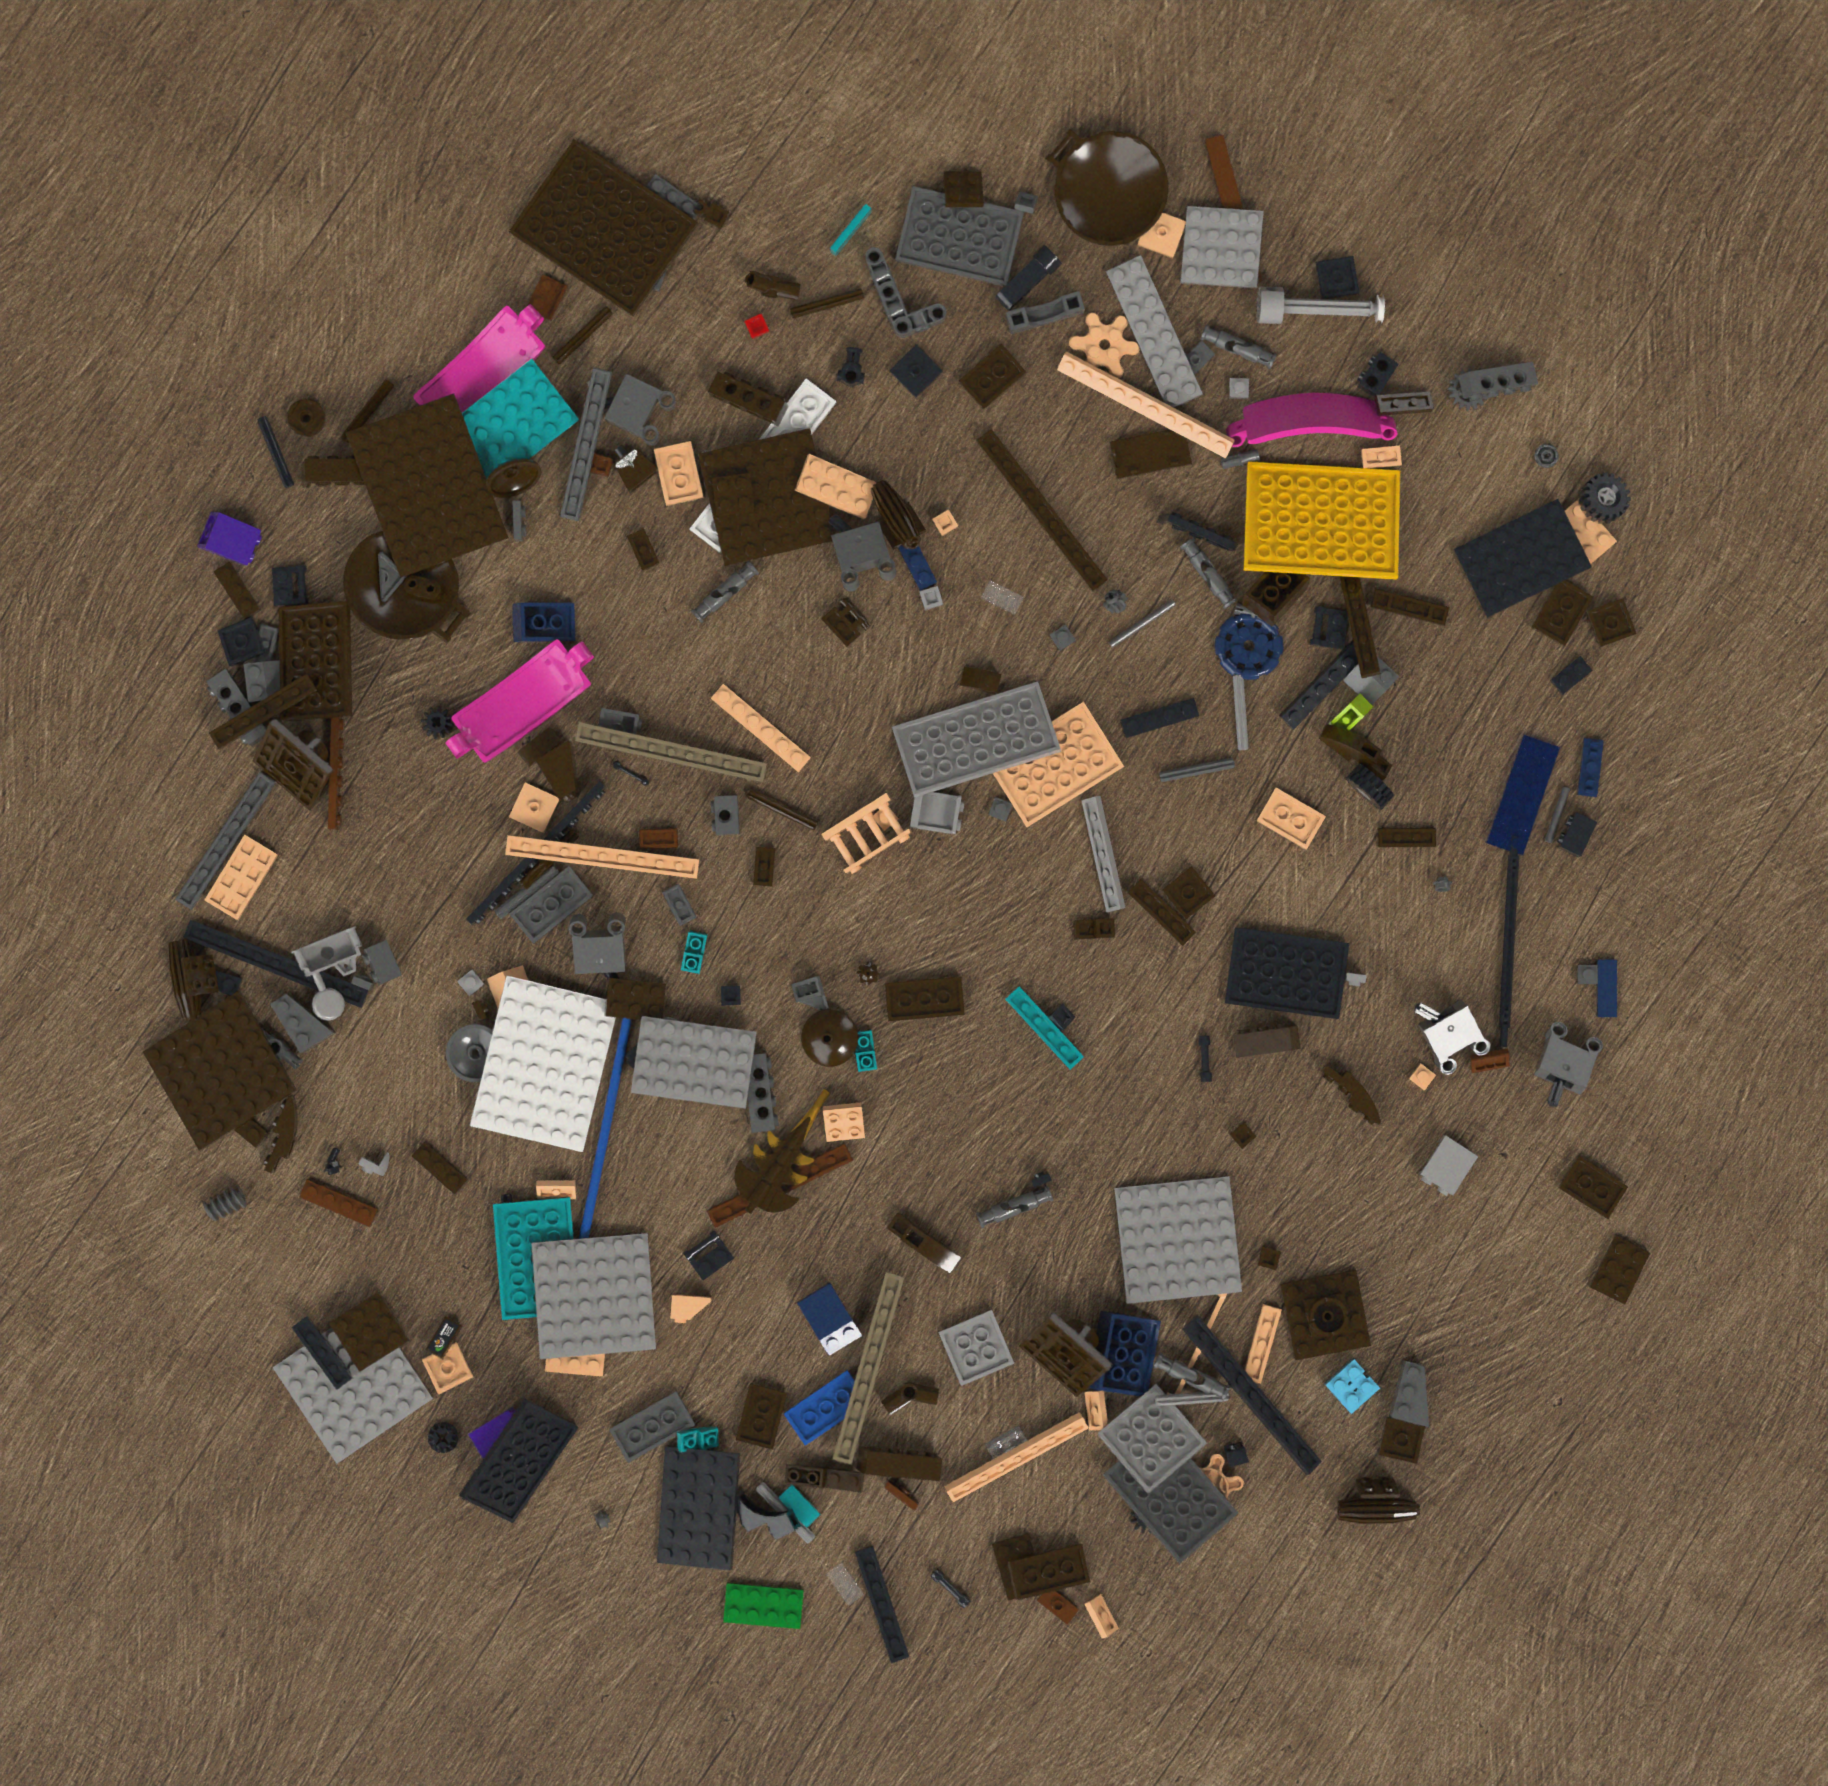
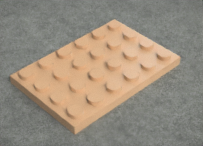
M1084 702L1052 721L1061 752L993 773L1026 828L1124 767Z

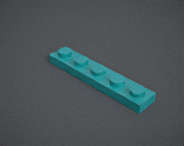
M1020 986L1005 999L1069 1070L1084 1058Z

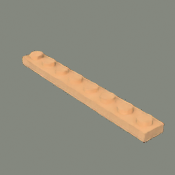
M1079 1412L944 1487L951 1500L955 1502L1088 1429V1426Z

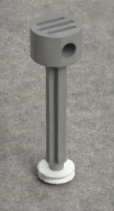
M1260 286L1258 290V323L1281 324L1284 313L1368 317L1375 314L1376 323L1377 321L1383 323L1384 295L1379 297L1377 294L1376 301L1373 303L1371 300L1284 298L1283 287Z

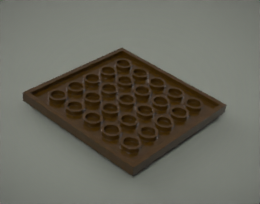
M810 428L698 453L724 566L832 542L831 535H835L833 526L829 524L831 516L828 504L795 491L807 455L816 456ZM750 473L755 512L716 516L712 478Z
M241 992L234 993L198 1016L197 1020L190 1021L143 1051L144 1056L199 1151H202L297 1091Z

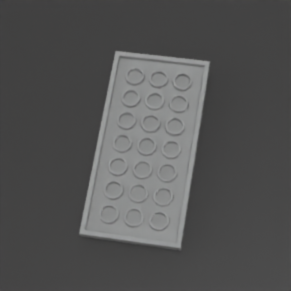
M1038 682L892 727L914 797L1061 752Z

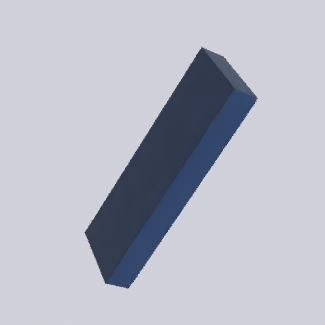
M1597 960V1017H1617V960Z

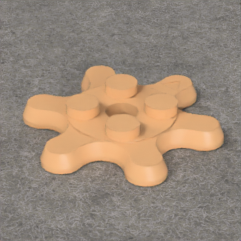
M1091 312L1087 314L1085 319L1089 327L1088 334L1085 336H1072L1069 340V346L1074 350L1084 351L1086 354L1085 361L1095 367L1104 366L1109 370L1110 375L1120 378L1123 375V368L1120 364L1121 357L1126 354H1138L1140 346L1136 341L1124 339L1123 330L1128 325V320L1125 316L1119 315L1114 319L1113 323L1105 325L1100 321L1098 314ZM1107 340L1110 343V347L1107 350L1101 349L1099 346L1100 341Z
M1215 1454L1210 1458L1209 1465L1200 1469L1228 1500L1229 1493L1241 1490L1244 1481L1239 1476L1230 1478L1224 1476L1222 1473L1224 1458L1220 1454Z

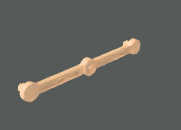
M1227 1293L1217 1294L1220 1298L1207 1324L1209 1329H1211ZM1196 1347L1187 1366L1189 1369L1193 1368L1198 1355L1201 1353L1198 1347ZM1181 1379L1175 1394H1181L1186 1383L1184 1379Z

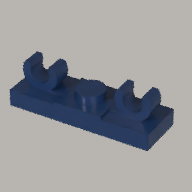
M1583 739L1577 795L1597 797L1604 740Z

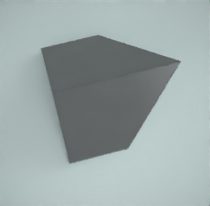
M820 976L791 984L796 1003L800 1002L820 1010L829 1009Z

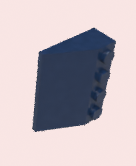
M1100 1310L1096 1332L1099 1343L1095 1350L1105 1356L1112 1366L1091 1384L1089 1388L1099 1391L1143 1396L1149 1390L1161 1321Z

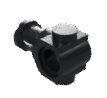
M846 347V363H843L842 370H838L837 381L848 387L864 384L865 373L861 372L862 366L859 364L860 354L863 353V349ZM848 373H854L856 375V379L854 381H848L846 379V375Z

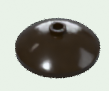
M527 458L508 460L490 473L486 481V488L489 493L492 492V495L498 498H508L522 494L539 481L542 474L540 465L536 461Z
M825 1009L818 1011L803 1026L801 1033L802 1047L806 1055L813 1062L821 1066L834 1067L845 1063L853 1056L858 1046L859 1037L855 1023L847 1014L839 1010ZM826 1035L830 1036V1042L825 1041L824 1037Z

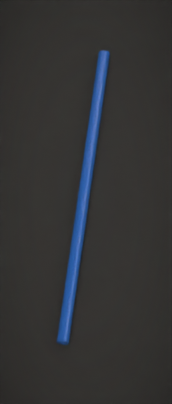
M622 1019L579 1239L589 1238L632 1019Z

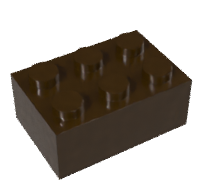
M1265 572L1244 594L1242 605L1273 627L1308 589L1310 577L1306 574Z

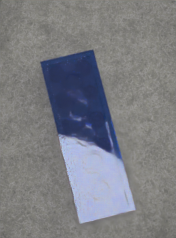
M1526 735L1522 736L1486 844L1509 852L1511 851L1512 844L1513 848L1518 849L1517 854L1523 856L1560 747Z

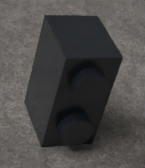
M1578 812L1569 815L1565 822L1567 828L1565 832L1560 833L1557 839L1559 843L1557 848L1577 858L1581 857L1597 822Z

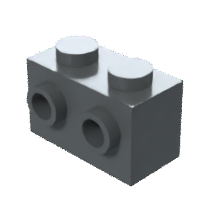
M387 940L363 950L364 954L362 957L365 964L370 965L372 970L370 975L374 983L377 982L378 985H381L402 975Z

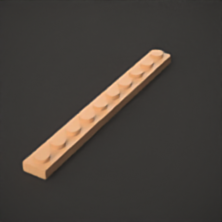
M1067 351L1057 369L1224 458L1229 454L1235 441L1231 437Z
M510 835L507 837L505 855L696 879L699 859Z

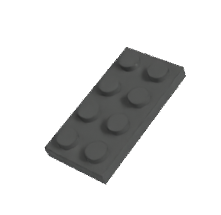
M568 866L513 910L510 915L531 942L535 944L591 899L593 894L573 869Z
M675 1391L609 1430L626 1461L629 1463L677 1436V1432L687 1430L696 1424L680 1395Z

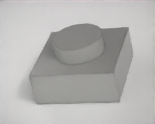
M1230 378L1229 399H1248L1249 379Z
M938 586L919 591L925 610L943 605Z
M473 969L457 981L469 996L485 985Z
M1345 973L1344 981H1349L1351 986L1360 987V983H1366V975Z

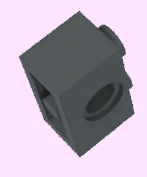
M715 796L714 801H711V813H715V820H712V832H716L717 836L740 835L738 796ZM722 811H729V820L722 821L720 813Z

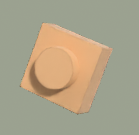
M949 509L932 519L941 536L958 527Z
M879 810L872 816L883 831L891 826L883 811Z
M1420 1063L1408 1079L1425 1090L1436 1075Z

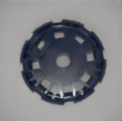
M1240 613V615L1235 617H1229L1220 626L1219 635L1215 638V653L1221 661L1219 662L1220 665L1232 676L1241 675L1244 680L1259 679V676L1270 674L1279 664L1280 655H1283V637L1278 632V626L1275 624L1271 627L1262 619H1258L1257 616L1252 618L1250 614ZM1243 622L1244 627L1238 630L1237 624ZM1254 622L1262 624L1260 629L1253 627ZM1269 633H1271L1273 637V640L1268 641V638L1266 636ZM1227 634L1232 635L1230 642L1225 640ZM1245 641H1252L1254 643L1252 651L1244 649ZM1231 650L1233 657L1227 658L1226 651ZM1268 650L1273 652L1271 658L1266 656ZM1238 662L1245 665L1243 670L1237 668ZM1260 662L1261 668L1255 669L1253 664Z

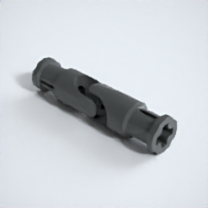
M1209 324L1206 325L1200 339L1212 342L1216 347L1233 354L1241 355L1253 363H1261L1267 366L1268 369H1271L1277 353H1269L1262 350V347L1245 342L1243 339L1223 330L1213 329ZM1228 341H1236L1233 348L1228 345Z
M1193 537L1184 543L1180 549L1186 552L1190 558V563L1202 579L1207 582L1213 595L1217 596L1222 602L1223 608L1226 609L1235 603L1238 598L1232 595L1228 589V584L1217 574L1216 568L1205 552L1201 551L1196 545ZM1201 564H1206L1209 568L1202 572Z
M749 561L746 562L747 565L740 571H735L720 586L706 596L698 607L690 610L700 623L711 612L714 613L733 595L746 586L747 581L754 575L759 574Z
M1046 1185L1041 1190L1030 1191L1016 1198L991 1206V1209L984 1212H976L981 1228H984L987 1224L995 1221L998 1223L1037 1208L1039 1204L1054 1200L1048 1185Z
M1161 1352L1153 1366L1155 1369L1159 1368L1168 1372L1169 1376L1176 1379H1184L1187 1384L1207 1394L1212 1393L1220 1397L1222 1401L1226 1398L1231 1386L1229 1384L1224 1385L1216 1381V1378L1195 1368L1189 1369L1184 1363L1176 1359H1169L1163 1356ZM1197 1374L1203 1377L1202 1385L1194 1384Z

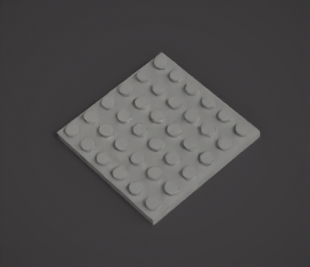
M1229 1176L1114 1188L1127 1304L1242 1292Z
M647 1233L531 1243L540 1359L656 1349Z
M330 1328L322 1335L353 1377L341 1388L336 1390L305 1346L274 1366L273 1369L335 1462L339 1463L434 1397L400 1347L359 1372L337 1335Z

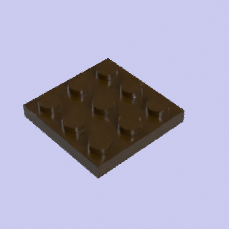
M377 1292L329 1322L359 1372L409 1341L380 1292Z

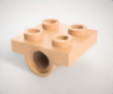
M861 1102L823 1106L827 1142L865 1138Z

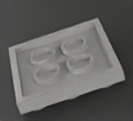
M992 1309L939 1332L961 1386L1014 1364Z

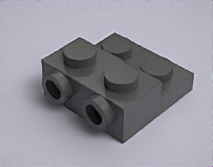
M601 708L599 727L636 734L637 731L641 730L642 720L639 719V714Z

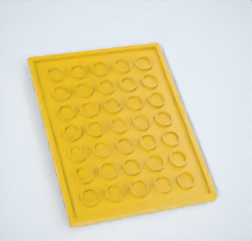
M1247 462L1243 570L1397 579L1400 470Z

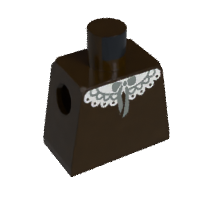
M621 445L614 451L619 459L614 466L630 494L659 472L656 466L637 449H633L628 453L624 446Z

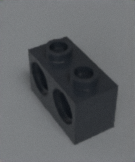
M1381 352L1377 356L1373 354L1367 363L1370 366L1367 372L1363 370L1357 379L1360 382L1357 387L1374 398L1381 393L1399 363ZM1383 362L1386 365V370H1379L1377 363ZM1373 378L1376 381V386H1369L1366 380Z

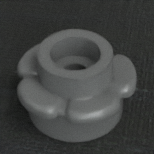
M1439 877L1437 881L1433 882L1437 892L1451 890L1450 885L1452 881H1448L1447 877Z
M598 1511L594 1518L599 1528H608L609 1516L606 1512Z

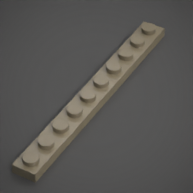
M578 722L575 736L576 742L757 782H763L767 763Z
M888 1272L885 1273L833 1460L852 1464L904 1281L902 1276Z

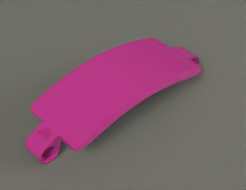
M531 304L524 308L519 316L509 306H505L456 358L413 396L414 400L419 405H423L454 393L460 410L463 413L530 359L535 360L545 349V344L534 332L544 321V317Z
M1301 393L1253 403L1243 408L1244 419L1234 422L1226 428V435L1235 440L1232 447L1241 446L1245 442L1246 437L1249 444H1258L1282 437L1310 433H1337L1372 439L1382 438L1384 440H1392L1397 436L1395 420L1387 415L1378 416L1374 401L1333 393Z
M556 639L506 679L453 715L451 719L461 733L452 736L445 744L457 759L474 749L484 763L490 761L560 711L591 685V682L581 669L594 658L593 654L583 641L575 645L568 653L563 644Z

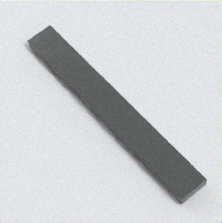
M593 367L560 517L575 521L580 520L612 371Z
M262 772L258 773L175 900L193 910L277 783Z

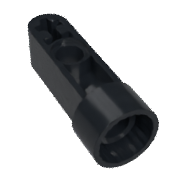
M1043 245L1032 256L1034 259L995 296L1007 311L1015 307L1048 274L1052 275L1062 265V262L1046 245Z

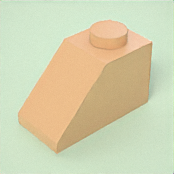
M673 1294L670 1318L675 1319L677 1323H686V1320H690L709 1304L712 1297Z

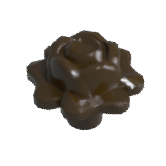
M867 962L865 965L859 966L860 971H857L856 974L860 979V983L865 982L869 986L871 983L878 981L877 977L880 976V973L877 970V965L871 966V963Z

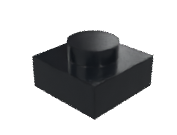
M721 986V1006L741 1005L740 986Z
M1062 1003L1048 1018L1062 1031L1073 1021L1075 1016Z
M1044 1171L1034 1174V1179H1031L1033 1187L1052 1181L1050 1174H1045Z

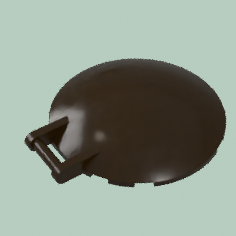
M1069 129L1066 132L1067 135L1055 150L1045 157L1050 164L1058 169L1054 195L1059 214L1065 224L1080 238L1102 246L1127 244L1145 235L1160 219L1168 198V176L1158 153L1146 141L1130 133L1105 131L1082 139ZM1074 140L1076 143L1063 159L1058 162L1056 159L1069 143Z
M383 531L373 533L361 541L351 553L343 576L345 598L357 620L370 631L386 638L409 640L432 632L442 641L448 643L451 640V635L463 620L471 615L468 609L457 602L459 576L453 560H448L406 577L414 575L438 582L442 588V594L437 600L431 601L409 595L404 589L405 578L388 600L382 602L379 578V552H383L394 564L395 562ZM412 582L410 587H414L416 582ZM430 587L428 592H432L434 587ZM455 610L459 614L444 632L440 627Z

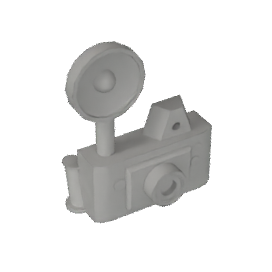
M356 926L292 951L305 976L313 975L319 991L313 997L312 1009L315 1015L322 1020L329 1021L338 1018L344 1011L345 1002L340 992L325 987L320 971L335 966L343 976L356 972V957L361 955L359 947L362 946L355 930Z

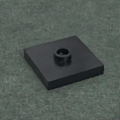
M1353 256L1315 262L1321 299H1333L1360 293Z
M916 344L889 372L917 398L943 373V370Z
M253 617L218 630L228 664L231 667L266 653Z

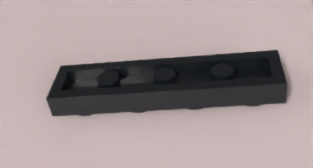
M1194 698L1121 719L1120 721L1125 738H1130L1199 717Z
M306 1316L291 1327L336 1390L353 1379L350 1372L309 1316Z

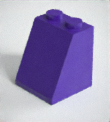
M211 512L197 547L247 566L248 563L253 561L255 545L258 546L261 541V530L222 513Z
M513 1407L468 1434L482 1458L485 1457L516 1410Z

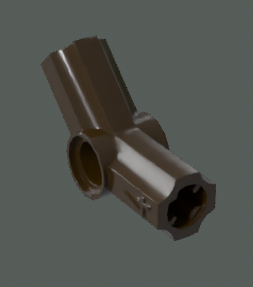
M750 271L745 277L747 287L761 292L762 296L769 298L781 297L798 301L800 283L784 281L779 277L764 275L756 271Z
M907 1382L881 1402L890 1415L910 1401L937 1405L940 1388ZM906 1387H913L915 1394L911 1397L906 1396L904 1393Z

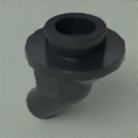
M332 1149L327 1159L326 1167L323 1170L324 1173L328 1172V1175L339 1173L342 1165L335 1161L340 1153L339 1149Z

